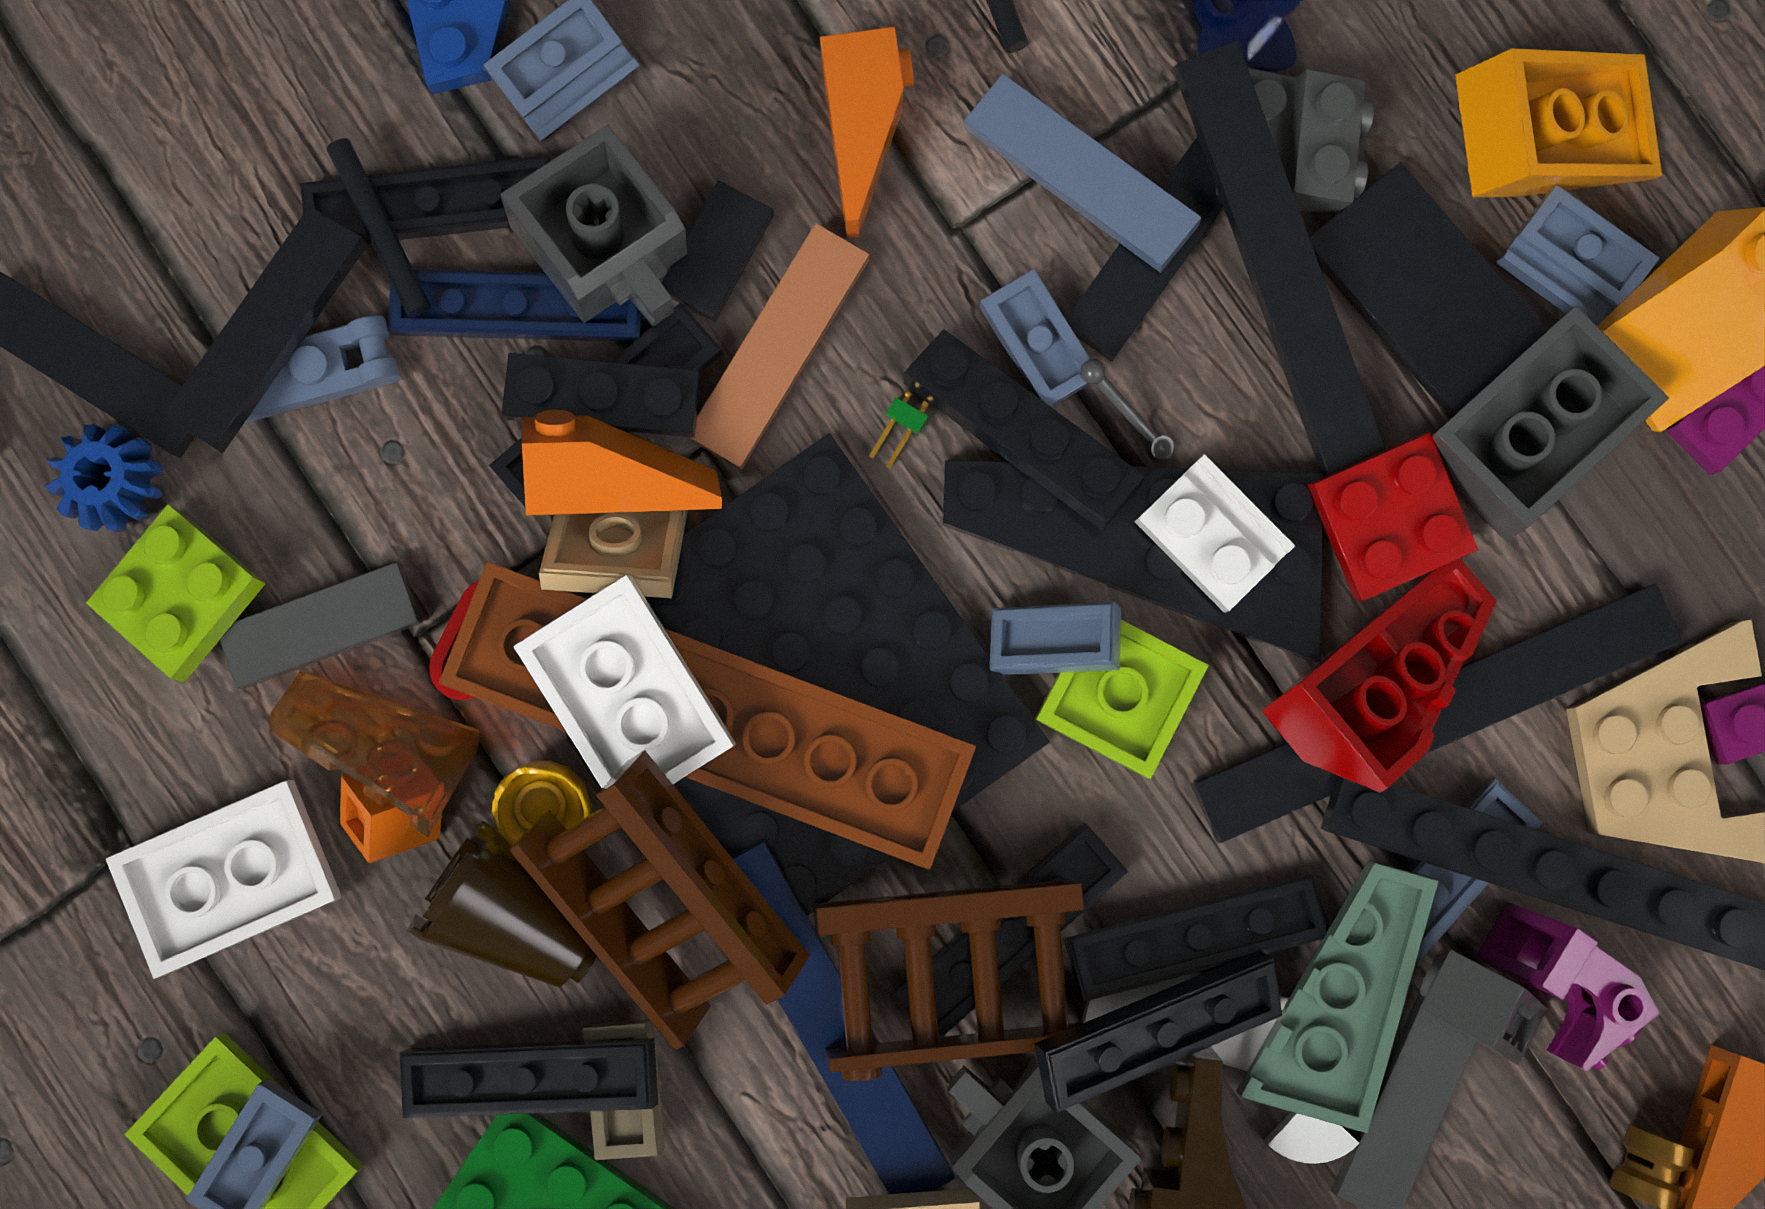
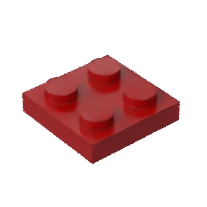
M1430 432L1420 433L1307 484L1354 600L1363 602L1478 550Z

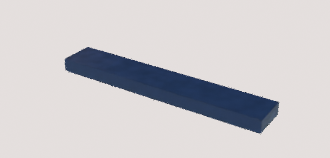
M764 838L733 855L732 859L810 954L809 959L786 995L777 1000L889 1194L935 1191L955 1179L952 1168L894 1066L882 1067L881 1077L865 1081H845L842 1079V1072L830 1073L826 1063L825 1048L846 1046L840 972ZM872 1030L873 1044L880 1043Z

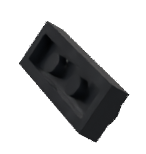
M508 353L501 416L506 420L522 421V417H535L536 414L542 411L565 410L573 413L574 416H590L622 431L695 438L701 374L697 370Z

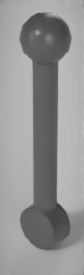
M1089 359L1084 362L1080 368L1082 379L1088 384H1096L1147 441L1146 451L1150 457L1158 460L1168 459L1174 451L1172 439L1154 432L1107 379L1103 363L1097 359Z

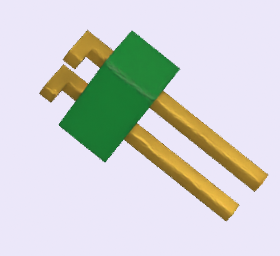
M909 391L905 393L903 400L897 397L894 399L886 413V418L890 421L869 455L872 459L875 457L894 423L906 429L905 435L886 465L889 469L892 467L911 433L918 436L928 420V416L924 414L928 403L924 401L919 410L907 404L911 397Z

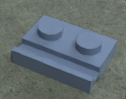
M591 0L566 1L483 64L485 71L521 118L528 124L540 142L547 139L640 66L623 46L620 38Z
M1556 185L1546 193L1513 238V242L1505 253L1499 257L1496 264L1566 314L1577 306L1598 326L1643 282L1659 260V257Z

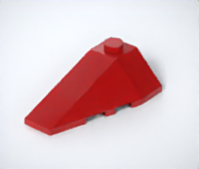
M1460 558L1434 569L1266 706L1262 712L1304 762L1381 793L1388 789L1428 752L1435 737V734L1432 733L1441 710L1450 704L1456 691L1453 684L1464 661L1472 656L1497 600Z

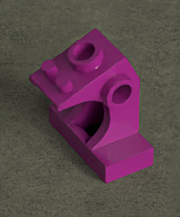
M1508 902L1475 956L1504 974L1563 1000L1566 998L1568 1000L1567 1014L1547 1051L1586 1072L1592 1067L1595 1070L1604 1068L1608 1064L1606 1056L1609 1053L1634 1041L1639 1036L1641 1028L1660 1014L1641 977L1596 947L1598 942L1578 928ZM1582 988L1588 992L1585 997H1582Z

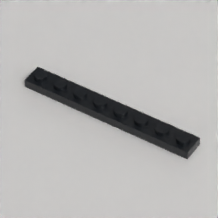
M1338 775L1336 777L1320 828L1322 830L1765 970V903L1400 786L1392 784L1388 789L1380 793Z

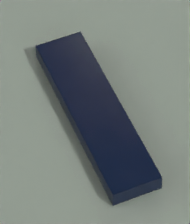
M414 270L429 300L431 309L420 316L412 318L407 316L390 281L388 331L394 336L634 342L642 335L643 314L630 299L621 306L615 302L583 323L546 273Z

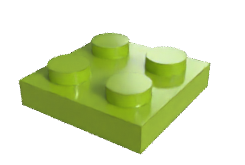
M167 504L86 604L167 677L185 683L266 583L183 511Z
M1121 620L1120 670L1058 673L1034 720L1147 779H1151L1209 665Z

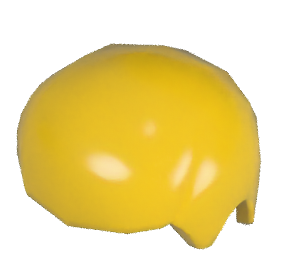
M552 760L533 761L520 765L502 779L494 792L495 797L492 801L491 815L497 831L513 846L539 817L547 811L551 810L561 824L568 829L591 814L592 803L585 782L568 766Z

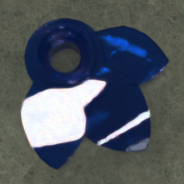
M1193 0L1195 16L1203 26L1198 41L1199 54L1237 40L1245 63L1252 68L1264 71H1278L1290 68L1296 62L1295 41L1284 17L1293 12L1302 0H1230L1234 10L1228 13L1217 10L1213 0Z

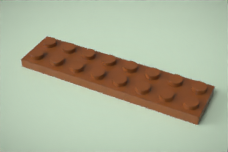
M487 561L439 684L566 732L513 646L587 599L567 591L541 590L540 581ZM665 629L736 742V745L685 776L686 778L928 870L931 869L976 746Z

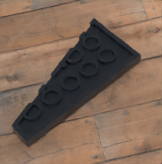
M945 460L942 526L1007 550L1023 553L1050 563L1053 567L1069 573H1077L1104 583L1107 587L1196 620H1204L1239 633L1242 637L1293 653L1294 656L1313 663L1320 662L1323 523L1307 484L1323 477V473L1220 469L1295 545L1230 611L1224 613L1135 523L1189 468L1132 466L1145 475L1143 483L1105 530L1101 531L1010 462Z

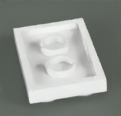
M625 575L513 646L601 788L606 785L628 760L644 750L650 755L670 782L674 784L736 745V742L631 575Z
M294 780L281 782L106 858L153 979L169 974L342 898Z

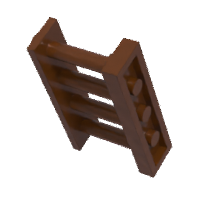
M645 750L628 760L596 794L597 798L604 805L602 808L568 829L549 810L541 815L509 849L675 1050L686 1044L711 1007L707 1002L708 1000L747 981L767 1005L786 995L810 957V954ZM622 827L646 858L607 880L584 850ZM664 879L688 909L648 930L625 901ZM706 930L729 960L689 980L666 951Z
M1066 879L813 903L814 923L817 934L819 936L830 935L831 945L838 946L846 1046L825 1048L826 1063L830 1073L842 1072V1079L845 1081H865L881 1077L882 1067L1036 1051L1034 1043L1082 1024L1083 1022L1069 1023L1060 933V924L1066 923L1065 912L1084 910L1082 884ZM1026 916L1027 926H1034L1043 1026L1004 1030L995 931L1001 929V918ZM961 922L962 932L969 933L978 1033L939 1037L930 937L936 936V924ZM896 928L897 939H904L912 1040L873 1044L864 943L871 942L870 931Z

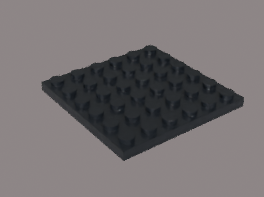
M830 433L683 535L672 598L645 597L665 629L976 746L952 812L1050 743L1000 672L989 670L990 657ZM683 777L673 784L731 857L764 838L807 916L814 912L813 903L828 902L891 857L889 854L689 778Z

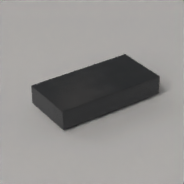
M718 180L686 238L687 255L671 265L662 281V285L670 294L672 300L678 303L681 302L683 306L716 322L773 219V208Z

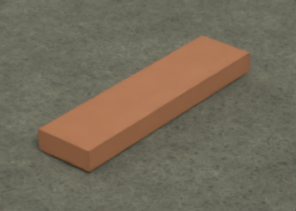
M815 223L697 416L695 438L687 437L689 440L742 471L869 261L868 253Z

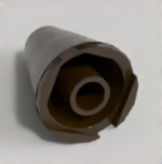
M481 821L475 827L476 837L481 839V841L477 845L466 838L425 898V900L431 903L422 916L427 921L415 914L407 932L426 943L559 988L569 978L579 983L593 965L597 955L509 849L512 845L494 827Z

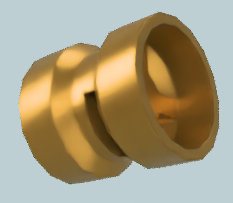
M1629 1124L1623 1140L1627 1149L1624 1163L1614 1167L1608 1186L1659 1209H1677L1682 1195L1677 1184L1681 1172L1690 1169L1696 1149L1648 1129Z

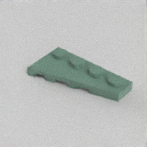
M1368 860L1284 1006L1282 1016L1276 1020L1236 1091L1240 1097L1368 1134L1438 880Z

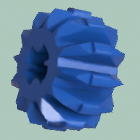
M96 424L84 425L82 440L71 435L61 437L67 455L64 459L60 457L46 459L51 468L60 471V477L52 480L44 487L51 494L63 496L56 508L62 516L72 519L78 517L80 527L88 530L98 531V529L105 525L108 530L115 532L126 530L128 516L141 521L149 518L147 508L142 502L145 497L159 499L163 496L161 489L150 485V479L160 475L165 469L161 463L147 460L153 450L152 445L147 440L140 437L132 439L129 429L116 424L110 426L107 431ZM107 468L111 469L109 472H104ZM103 472L105 476L110 477L108 484L106 480L101 479ZM107 484L105 488H100V485Z

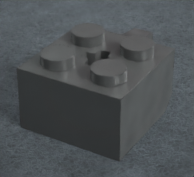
M608 124L500 194L510 228L583 323L615 302L621 306L629 299L652 326H655L674 313L672 297L659 279L667 275V267L687 255L685 228L675 209Z
M1034 1056L1029 1059L1009 1084L999 1077L990 1088L964 1065L947 1084L948 1092L970 1111L962 1121V1125L969 1131L949 1153L951 1168L968 1187L993 1209H1100L1142 1159L1131 1141L1085 1101L1060 1112L1054 1111L1045 1102L1038 1061ZM1037 1147L1043 1150L1051 1147L1056 1159L1050 1165L1041 1159L1034 1164L1031 1153Z

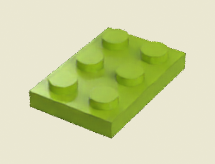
M224 1032L214 1037L124 1135L188 1196L257 1085L266 1079H269L278 1086L280 1085ZM317 1122L264 1209H325L361 1170L364 1164L322 1124Z

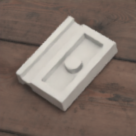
M1205 454L1135 521L1224 613L1230 611L1275 567L1274 565L1295 547Z

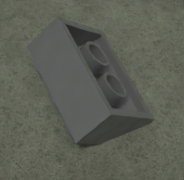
M1575 306L1432 437L1460 495L1505 541H1508L1532 525L1662 406L1669 397Z

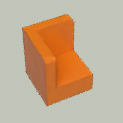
M406 755L341 776L340 825L368 863L430 843L440 837L443 791L416 756Z

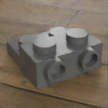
M1248 68L1298 209L1332 216L1352 204L1353 199L1358 198L1362 194L1368 177L1366 161L1358 160L1359 140L1365 137L1370 130L1374 117L1373 102L1364 99L1366 80L1306 69L1298 77H1292Z

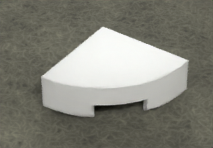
M1291 1111L1264 1139L1273 1150L1282 1156L1297 1162L1314 1164L1338 1159L1352 1151L1359 1144L1342 1126Z

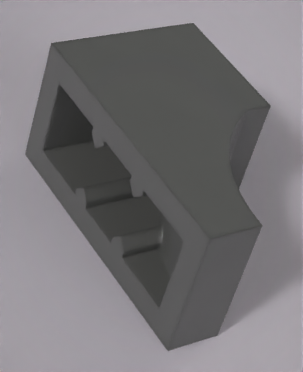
M1450 950L1444 963L1437 960L1430 967L1420 990V994L1425 997L1420 1009L1516 1065H1519L1547 1011V1008L1524 987L1453 950Z

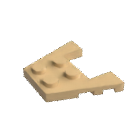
M1752 620L1729 623L1717 629L1718 632L1703 640L1689 644L1671 653L1670 657L1643 671L1635 672L1566 708L1588 833L1765 864V809L1724 816L1720 814L1697 687L1701 685L1762 676Z

